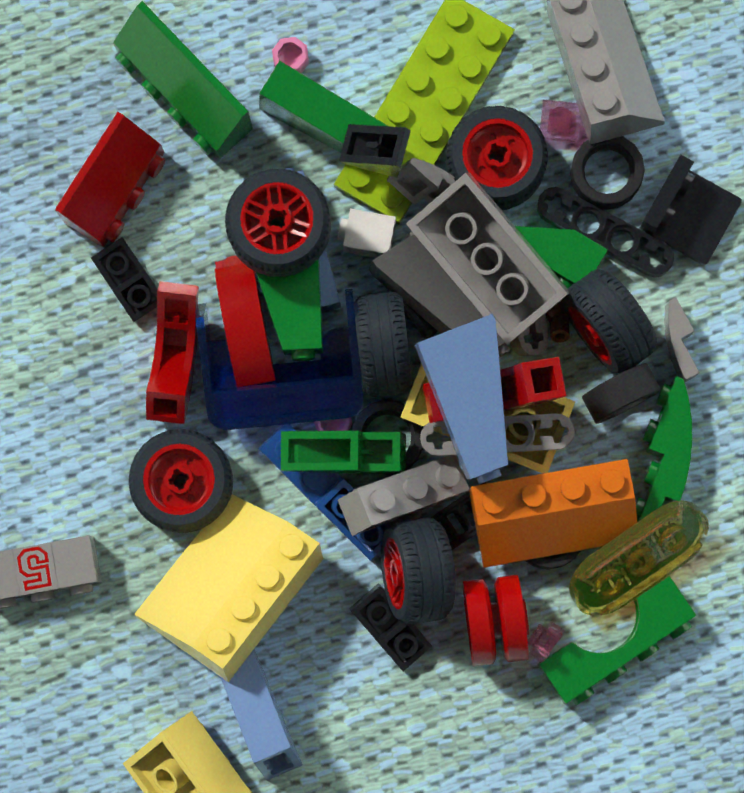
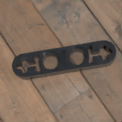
M550 187L539 196L537 212L540 218L558 229L578 231L608 249L607 255L647 276L661 277L672 267L674 253L671 247L654 236L562 188ZM557 196L562 199L560 206L570 211L572 204L579 208L574 212L571 223L568 225L563 222L567 218V214L556 210L553 215L547 212L548 205L544 201L546 199L552 201ZM587 213L593 214L599 221L598 229L589 234L582 232L577 226L578 218ZM618 231L627 232L632 238V247L622 252L616 250L611 244L612 235ZM640 240H643L647 244L642 250L650 254H654L656 250L662 251V260L666 262V265L658 264L656 268H652L649 266V257L640 253L637 261L631 258V256L637 251Z

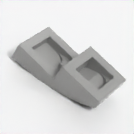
M411 158L401 166L397 178L388 176L387 181L415 205L422 199L431 203L455 182V177L433 164Z
M675 297L669 300L665 306V336L675 372L678 377L683 378L684 382H687L700 373L682 341L690 337L694 329Z

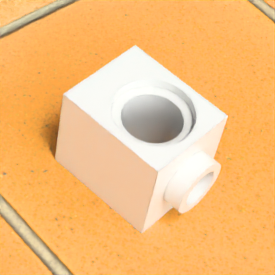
M350 208L349 218H341L337 241L344 242L343 249L345 253L377 258L392 247L396 217Z

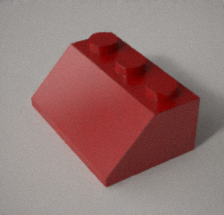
M117 112L56 206V213L66 225L103 248L108 240L114 242L124 228L125 223L121 220L128 209L135 210L142 201L145 194L142 187L149 176L155 178L165 164L166 159L162 157L165 153L162 145L123 114Z

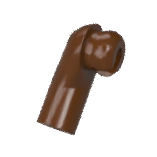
M563 299L546 312V318L550 323V338L557 343L565 342L570 338L569 317L563 308Z

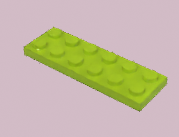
M444 0L374 116L390 127H406L411 130L402 165L411 158L436 165L448 145L454 128L464 118L512 38L515 29L464 0ZM345 164L333 184L334 188L377 213L395 216L396 224L400 225L412 205L410 200L387 181L388 175Z

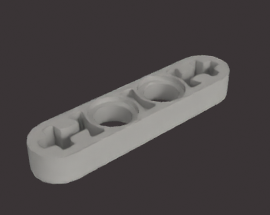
M563 414L504 416L505 433L507 427L516 422L525 425L529 433L527 441L522 445H513L506 439L507 453L559 450L569 445L574 438V425ZM556 420L560 422L561 427L568 430V435L561 437V443H554L552 436H540L542 445H533L535 430L532 421L541 422L539 429H549L552 427V421ZM444 421L428 423L421 431L420 440L426 452L434 456L457 455L452 441L443 442V449L438 450L435 449L433 443L426 440L427 435L433 434L435 427H441L443 434H449Z

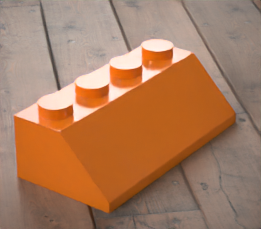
M628 459L471 486L469 490L483 568L609 546L637 526L636 501ZM632 535L628 536L621 543H625Z

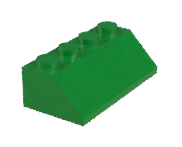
M143 1L140 2L113 42L119 53L115 57L116 61L128 74L136 71L144 79V82L140 85L154 101H157L160 97L170 107L166 111L170 118L181 129L187 124L196 134L192 140L207 156L213 152L221 159L253 129L248 110Z

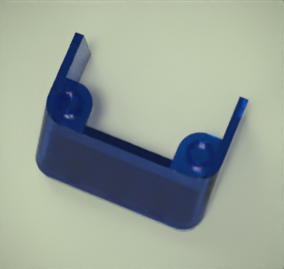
M345 289L348 327L334 328L325 333L323 336V353H320L321 360L273 364L275 381L237 387L227 339H210L206 303L198 304L196 326L209 421L219 429L234 430L345 419L356 415L363 405V389L353 289Z

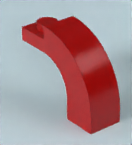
M237 255L216 261V269L214 270L217 291L237 388L275 381L273 360L261 307L256 272L247 267Z
M159 282L157 290L156 343L151 374L146 389V420L185 424L198 345L200 306L198 305L199 286Z
M559 357L523 362L500 369L504 411L545 403L567 396ZM429 382L423 384L429 423L444 421Z

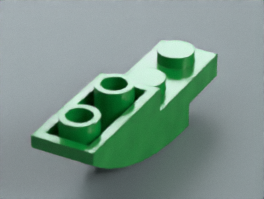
M677 376L672 380L671 385L663 384L656 405L662 407L658 420L650 419L643 436V441L649 443L646 452L660 457L658 463L651 461L647 470L644 483L650 484L645 499L637 498V526L661 510L664 500L678 504L681 501L686 485L692 450V416L684 379Z

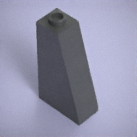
M415 235L410 236L372 260L368 269L372 276L391 292L400 294L406 305L440 333L483 318L482 314ZM497 333L499 358H501L510 349Z

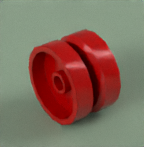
M518 575L502 576L496 579L494 583L495 602L491 603L488 586L483 579L463 581L464 607L473 667L494 664L496 660L495 639H500L503 657L507 662L529 660L528 615L525 599L522 598Z

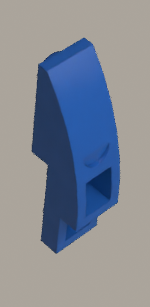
M286 421L258 448L280 471L281 431H296ZM281 471L370 561L381 551L383 535L389 524H384L352 536L338 499L355 489L338 473Z

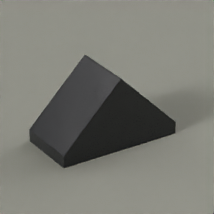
M348 124L339 162L397 178L411 130L406 127Z

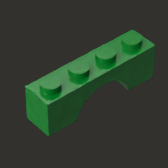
M670 576L665 577L634 598L636 610L634 628L628 639L616 649L605 653H594L580 648L573 642H569L537 664L564 704L572 700L575 706H577L595 693L592 689L593 685L602 679H605L609 684L626 673L627 669L624 664L636 656L641 662L657 652L660 648L656 643L669 634L674 640L692 628L689 620L695 617L696 614Z

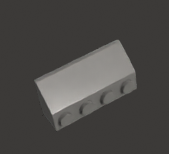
M547 0L548 18L590 145L664 125L665 121L624 1Z
M471 173L463 174L406 223L482 316L494 315L497 333L507 345L569 294L566 286Z

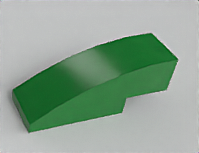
M281 431V471L399 474L406 471V434L402 432Z

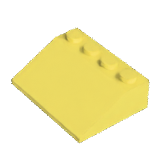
M232 494L224 511L212 523L201 529L136 611L135 616L229 682L323 560L320 543L288 521Z

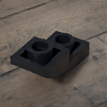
M123 237L90 257L133 322L157 307L158 289Z
M379 583L349 608L403 672L432 647L430 642L414 624H404L393 615L385 590Z

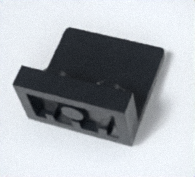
M680 154L639 229L665 242L671 248L692 260L706 265L741 205L742 199L690 171L694 161Z

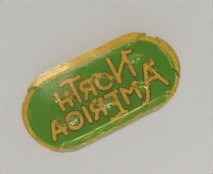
M674 501L659 507L592 553L577 567L569 584V594L572 601L582 613L592 615L591 612L607 615L623 608L698 554L703 546L700 542L703 534L707 536L709 530L707 517L694 503L689 501Z

